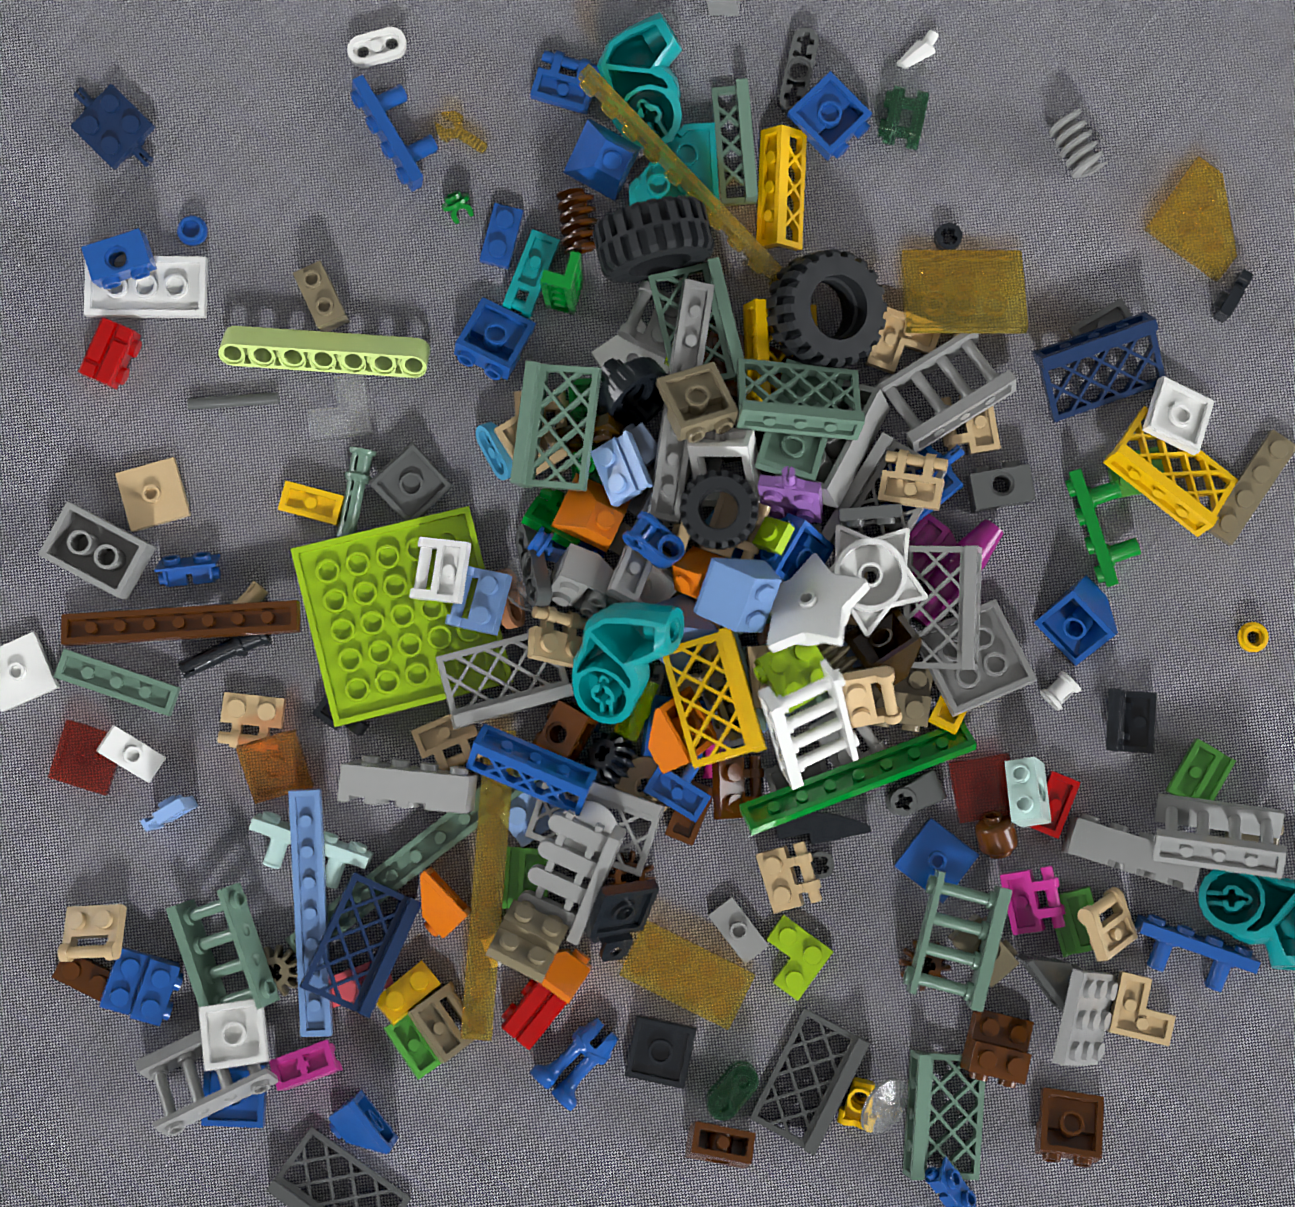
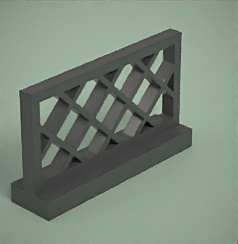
M804 1008L749 1119L799 1145L806 1152L815 1156L871 1041ZM807 1017L819 1023L823 1035L808 1040L805 1039L802 1026ZM824 1026L834 1031L826 1034ZM800 1033L802 1042L794 1044ZM841 1034L851 1040L846 1051L833 1055L828 1037ZM824 1039L829 1056L813 1061L807 1044ZM803 1045L809 1063L792 1068L788 1055L792 1048ZM843 1056L837 1067L835 1058ZM831 1060L835 1071L832 1079L819 1082L814 1065ZM785 1061H786L787 1066H788V1069H787V1070H784V1071H781V1069H782V1067H783V1065H784V1063H785ZM810 1066L816 1084L799 1089L794 1071ZM790 1073L795 1090L778 1095L775 1086L777 1077ZM829 1084L823 1094L821 1086ZM817 1088L821 1098L820 1104L817 1107L806 1110L801 1092ZM772 1089L775 1097L767 1099ZM797 1094L802 1111L785 1117L780 1099ZM776 1100L781 1118L768 1121L759 1116L764 1104ZM815 1112L810 1122L807 1114ZM803 1115L807 1130L803 1138H800L790 1132L787 1120ZM783 1122L785 1129L779 1127L776 1124Z
M313 1126L308 1130L266 1189L267 1192L288 1207H325L324 1205L328 1204L337 1207L336 1203L354 1200L355 1207H359V1198L375 1195L377 1206L381 1207L380 1194L393 1192L402 1199L398 1207H406L412 1198ZM312 1136L323 1142L325 1156L307 1159L306 1144ZM328 1146L337 1153L329 1155ZM302 1151L303 1160L295 1161ZM343 1156L349 1162L350 1173L332 1177L330 1158ZM326 1159L328 1178L310 1181L308 1163ZM304 1164L307 1182L293 1184L284 1177L291 1166ZM353 1164L362 1171L354 1173ZM368 1174L374 1180L375 1191L357 1195L355 1176ZM351 1177L353 1196L335 1199L333 1181ZM329 1182L332 1200L318 1202L313 1198L311 1185ZM378 1182L387 1189L379 1190ZM307 1186L308 1194L299 1187Z

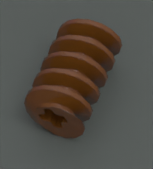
M569 188L558 192L556 196L561 201L558 204V211L562 213L559 219L560 223L564 225L561 228V234L566 236L562 242L563 246L568 248L564 251V255H570L571 251L580 254L592 252L596 247L594 241L591 240L593 229H590V226L598 221L596 218L588 217V214L596 211V207L587 206V203L595 199L594 195L585 194V189Z

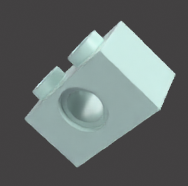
M1035 757L1004 761L1011 822L1020 827L1052 823L1044 763Z

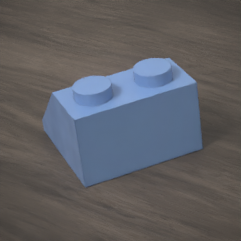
M712 558L693 611L696 615L735 632L762 633L782 579L765 560Z

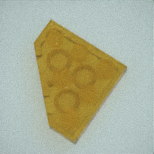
M1198 156L1144 230L1215 282L1221 279L1237 257L1223 173Z

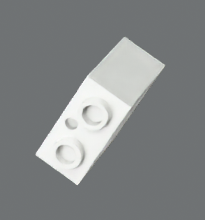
M732 428L724 434H717L716 431L705 433L701 440L688 443L687 448L694 480L697 478L696 476L707 473L704 457H742L746 481L755 492L759 505L758 481L762 472L760 469L754 468L758 456L754 430ZM720 492L708 495L701 506L716 507Z

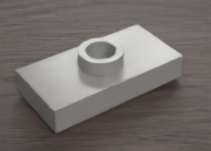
M732 896L708 914L709 918L744 964H747L769 947L768 943Z

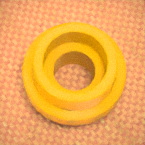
M1257 622L1244 624L1237 634L1240 647L1247 652L1261 651L1266 647L1269 639L1266 628ZM1250 632H1253L1256 635V641L1254 643H1251L1248 640V634Z

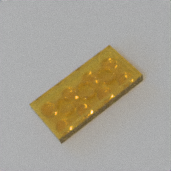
M648 919L644 930L639 932L619 972V976L727 1030L730 1029L756 976L755 973Z

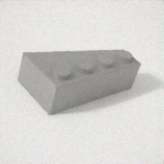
M1084 813L1081 814L1080 818L1071 816L1061 849L1062 852L1194 892L1201 867L1153 861L1155 835L1140 831L1139 836L1127 833L1129 827L1113 822L1110 823V827L1098 824L1100 818Z

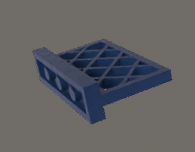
M1143 312L1032 351L1034 361L1039 366L1052 421L1057 422L1154 388L1157 380L1165 376L1156 331L1159 330L1157 319ZM1148 336L1150 345L1142 356L1134 352L1132 349L1138 339ZM1119 347L1124 351L1115 366L1104 361L1110 349ZM1129 354L1141 359L1133 374L1121 369ZM1090 357L1096 361L1087 376L1076 371L1081 359ZM1148 362L1155 367L1157 377L1143 381L1138 377ZM1101 364L1113 369L1105 384L1093 379ZM1062 367L1067 372L1058 386L1051 382L1048 371ZM1120 372L1130 379L1124 389L1116 391L1110 387ZM1073 373L1085 379L1076 394L1065 389ZM1090 383L1101 387L1102 389L1096 399L1088 401L1082 398ZM1062 392L1074 398L1067 409L1058 412L1056 403Z
M352 872L299 987L370 1018L418 914L421 902ZM356 881L367 885L371 898L355 904L351 892ZM374 889L383 893L376 896ZM386 896L398 899L399 902L394 912L383 916L377 900ZM349 899L351 906L344 908ZM373 902L378 918L362 924L357 908ZM353 910L358 926L342 932L338 920L341 914ZM390 919L388 926H386L385 920ZM380 922L384 932L382 939L370 945L364 928ZM336 928L337 935L331 937L334 929ZM360 930L365 947L349 953L344 936ZM340 939L345 955L328 961L325 953L327 944ZM377 947V950H376L375 954L373 955L371 949ZM367 951L371 963L367 970L356 974L351 957ZM321 957H322L324 963L318 965V963H319V961H320V959H321ZM347 959L352 976L336 982L330 965ZM326 967L331 984L322 988L310 985L309 983L314 972ZM364 976V978H363V980H362V982H361V984H360L358 978ZM354 980L357 993L351 1003L341 998L337 986ZM333 988L335 995H332L326 991Z

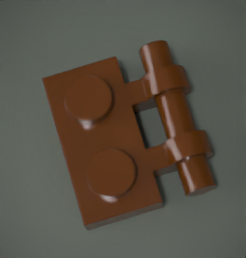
M749 756V768L744 769V757H732L712 763L714 819L743 818L739 805L763 796L761 777H764V768H761V756ZM745 778L750 779V796H745Z

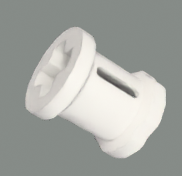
M1063 671L1058 674L1059 678L1047 689L1043 688L1040 691L1042 697L1057 711L1062 709L1061 704L1073 693L1081 691L1079 685Z

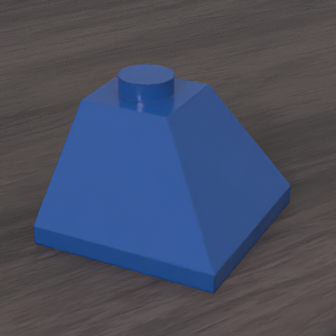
M587 119L563 173L616 201L642 147L597 122Z
M1087 575L1066 590L1034 621V624L1075 666L1118 633L1107 596Z
M362 1089L328 1117L331 1122L329 1127L333 1134L339 1139L343 1137L346 1143L388 1154L398 1140V1136Z

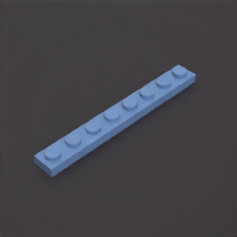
M291 789L288 791L300 1037L332 1036V1001L299 987L328 925L322 789ZM329 943L325 948L328 961H330ZM321 957V959H320L318 965L324 963L322 957ZM326 967L314 972L309 983L310 985L322 988L331 984Z

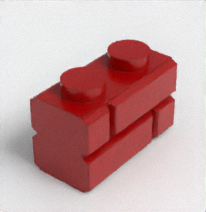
M102 317L78 373L117 390L119 384L124 385L128 379L130 369L127 367L131 358L137 357L141 350V335L128 327Z
M532 978L521 990L520 993L524 997L518 1005L512 1002L501 1015L505 1020L501 1028L528 1050L534 1046L567 1004Z

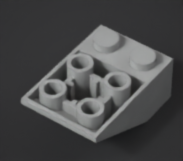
M570 543L556 562L550 578L552 601L560 606L576 608L588 617H592L614 603L628 602L606 591L614 574V570L599 554Z

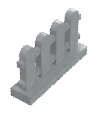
M568 810L566 814L555 812L550 817L548 825L552 831L558 833L557 839L545 838L539 844L538 852L548 862L546 866L535 864L528 872V879L538 887L536 892L532 890L523 891L518 901L531 902L537 911L547 916H559L563 924L569 926L568 930L570 933L566 941L578 946L585 934L584 929L599 888L603 887L606 883L627 830L615 825L611 833L603 831L605 825L597 823L596 827L574 818L576 812ZM566 837L587 846L586 852L583 853L565 845ZM595 850L601 852L599 859L593 857ZM555 864L576 872L575 879L553 870ZM584 877L591 879L589 886L582 883ZM545 890L566 898L565 904H560L543 896ZM574 902L580 905L578 911L572 909Z

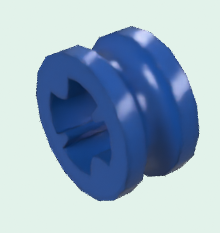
M541 526L526 549L529 551L535 550L536 555L540 557L555 534L552 532L547 534L545 528Z

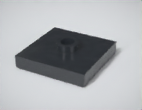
M637 1014L624 1076L684 1089L697 1027Z

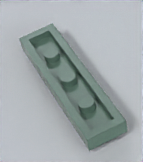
M63 649L54 678L166 716H172L181 687L69 649Z

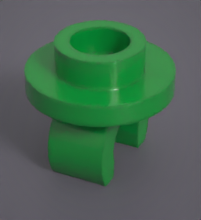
M458 190L444 198L445 203L441 207L444 212L449 211L450 217L455 224L460 223L456 216L459 209H466L470 217L473 216V209L466 203L470 199L468 193L461 194Z

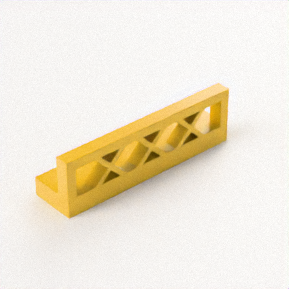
M783 124L761 130L756 248L765 250L783 247L799 251L802 250L807 135L801 130ZM790 137L796 138V151L794 153L790 147ZM790 166L795 172V180L793 182L788 175ZM789 195L794 202L792 212L787 205V197ZM787 225L792 230V241L786 239Z

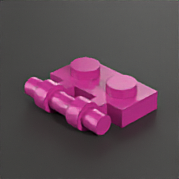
M1052 865L1040 867L1041 880H1034L1032 869L1000 875L1002 887L1013 890L1008 907L1013 935L1043 931L1045 929L1043 918L1049 917L1052 919L1053 928L1065 927L1063 915L1066 914L1064 904L1060 903L1057 890L1060 884L1058 877L1054 876ZM1045 890L1048 907H1040L1037 891Z

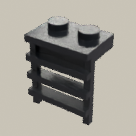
M1109 688L1106 750L1155 754L1158 693Z

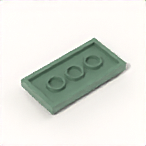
M786 359L785 362L793 364H802L791 359ZM782 373L780 381L785 385L792 379L786 373ZM815 376L804 378L814 388L822 383ZM837 379L834 382L842 388L844 379ZM798 384L790 388L799 398L808 393ZM828 387L820 391L830 401L837 397ZM783 394L775 399L778 403L793 404ZM813 397L806 402V404L812 407H824ZM765 431L754 468L782 476V469L789 466V472L790 467L795 469L796 478L815 482L828 437Z

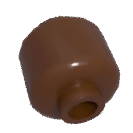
M991 811L984 814L983 818L975 825L979 849L983 854L988 855L992 859H1002L1010 856L1018 845L1015 823L1011 822L1010 816L1001 814L999 811Z

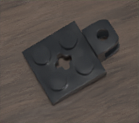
M655 879L607 885L599 888L584 931L593 943L601 942L602 946L599 955L603 962L624 958L634 940L630 932L644 930L660 889Z

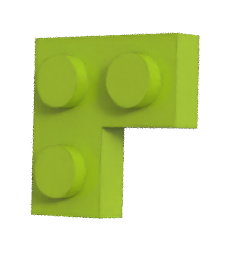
M784 914L766 937L768 942L790 957L772 982L798 1001L834 951Z

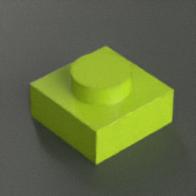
M765 516L752 543L759 549L782 555L795 528L788 522Z

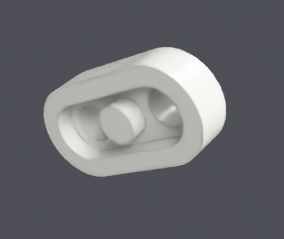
M386 27L355 36L348 43L347 53L355 66L367 68L402 57L407 49V41L400 29ZM390 42L397 43V47L394 49L387 48V45ZM361 50L369 51L366 57H360L359 52Z

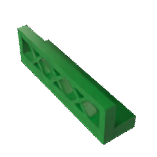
M571 251L565 275L543 269L540 284L546 308L575 316L584 283L580 253Z

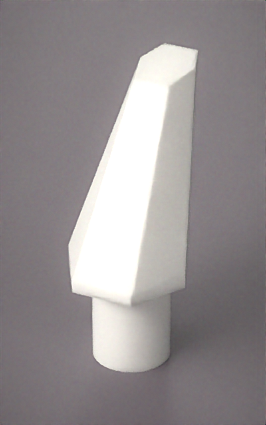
M929 30L923 41L916 40L913 46L897 62V66L908 68L933 55L936 52L933 45L939 35L935 31Z

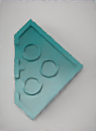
M715 122L684 124L673 140L663 147L649 163V166L629 185V205L637 202L641 203L648 199L663 198L664 196L677 197L678 195H685L686 197L692 196L699 199L705 205L707 214H720Z

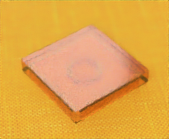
M296 729L236 746V752L255 804L288 795V791L291 789H309L314 787Z

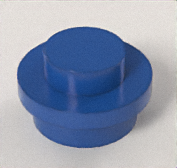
M187 216L178 224L177 234L184 244L197 246L202 244L207 238L208 228L201 218Z

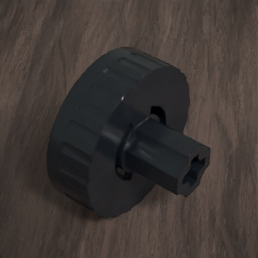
M650 357L635 358L624 364L620 359L611 358L604 363L601 368V381L603 383L599 388L596 412L598 416L609 413L623 426V429L632 423L635 426L641 423L645 425L652 420L664 406V401L656 386L657 378L668 375L664 369Z

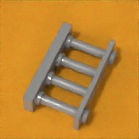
M976 324L968 329L963 328L953 335L951 340L896 374L883 377L875 386L881 389L885 399L891 401L910 427L907 433V444L915 452L921 451L1016 392L1017 378L1009 369L1003 374L996 373L975 344L979 342V328ZM964 351L987 380L986 384L977 390L971 389L950 362L952 358ZM940 367L961 396L960 400L951 406L944 404L924 377ZM913 382L936 412L935 416L926 422L920 421L899 393L900 390Z
M1158 793L1154 821L1165 823V829L1157 828L1153 861L1282 879L1287 846L1274 844L1273 838L1280 839L1285 810ZM1178 825L1197 827V834L1178 831ZM1209 829L1227 831L1229 838L1209 835ZM1241 833L1260 836L1261 842L1241 840Z
M201 1029L134 1061L139 1074L148 1080L155 1081L165 1117L152 1122L154 1129L166 1136L179 1134L185 1130L186 1126L252 1094L256 1095L268 1091L271 1085L279 1082L277 1075L268 1068L261 1069L260 1063L247 1065L250 1076L233 1083L229 1068L218 1069L216 1073L221 1090L205 1097L194 1063L198 1057L203 1055ZM182 1066L193 1103L176 1110L167 1075L169 1071Z

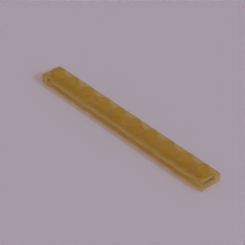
M588 64L578 76V79L581 81L579 83L581 89L589 97L595 96L602 103L600 106L602 111L610 119L616 118L624 126L622 131L632 142L637 140L645 148L643 153L653 164L658 162L665 169L664 175L674 186L680 185L687 193L686 197H695L705 205L709 224L717 231L721 229L729 237L727 239L729 245L738 253L742 251L750 259L748 261L749 266L756 273H763L770 280L769 286H771L772 282L778 281L777 273L783 267L605 79Z
M501 730L515 737L517 735V731ZM483 756V764L491 765L492 763L489 758ZM506 768L508 774L513 776L514 769ZM483 775L481 778L460 1039L492 1041L498 961L485 954L502 923L512 787Z

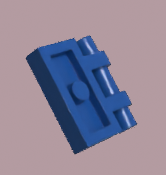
M544 50L542 62L551 64V68L548 70L538 67L530 98L588 115L596 83L586 81L588 75L596 78L600 77L597 65L591 64L589 59L582 58L578 60L567 57L565 52L558 50L556 53ZM562 68L577 72L576 78L561 74Z

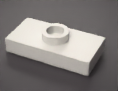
M112 725L96 749L98 753L150 783L166 759L165 756L115 725Z

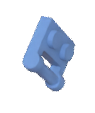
M468 566L462 604L453 603L450 615L447 614L445 624L497 636L513 577L504 573ZM472 578L478 579L468 619L462 618Z

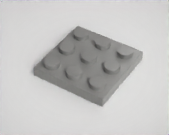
M996 599L980 605L978 670L929 669L952 717L1030 685L1037 679ZM954 616L938 624L950 635L958 628V619ZM935 626L922 637L933 650L946 639ZM958 634L953 638L956 643H958ZM948 642L937 655L945 663H957V649ZM921 644L919 651L923 659H925L930 652ZM932 657L928 661L931 663H939L934 657Z
M1072 970L1052 1060L1053 1063L1062 1066L1098 1065V1061L1103 1058L1105 1052L1104 1034L1111 1024L1112 1015L1109 1012L1111 1002L1116 998L1118 992L1117 975L1101 971Z

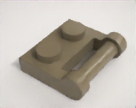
M452 981L440 987L436 992L407 1012L441 1064L446 1063L486 1032L482 1024H477L455 992L456 986ZM443 998L446 999L468 1031L464 1036L440 1003V1000Z

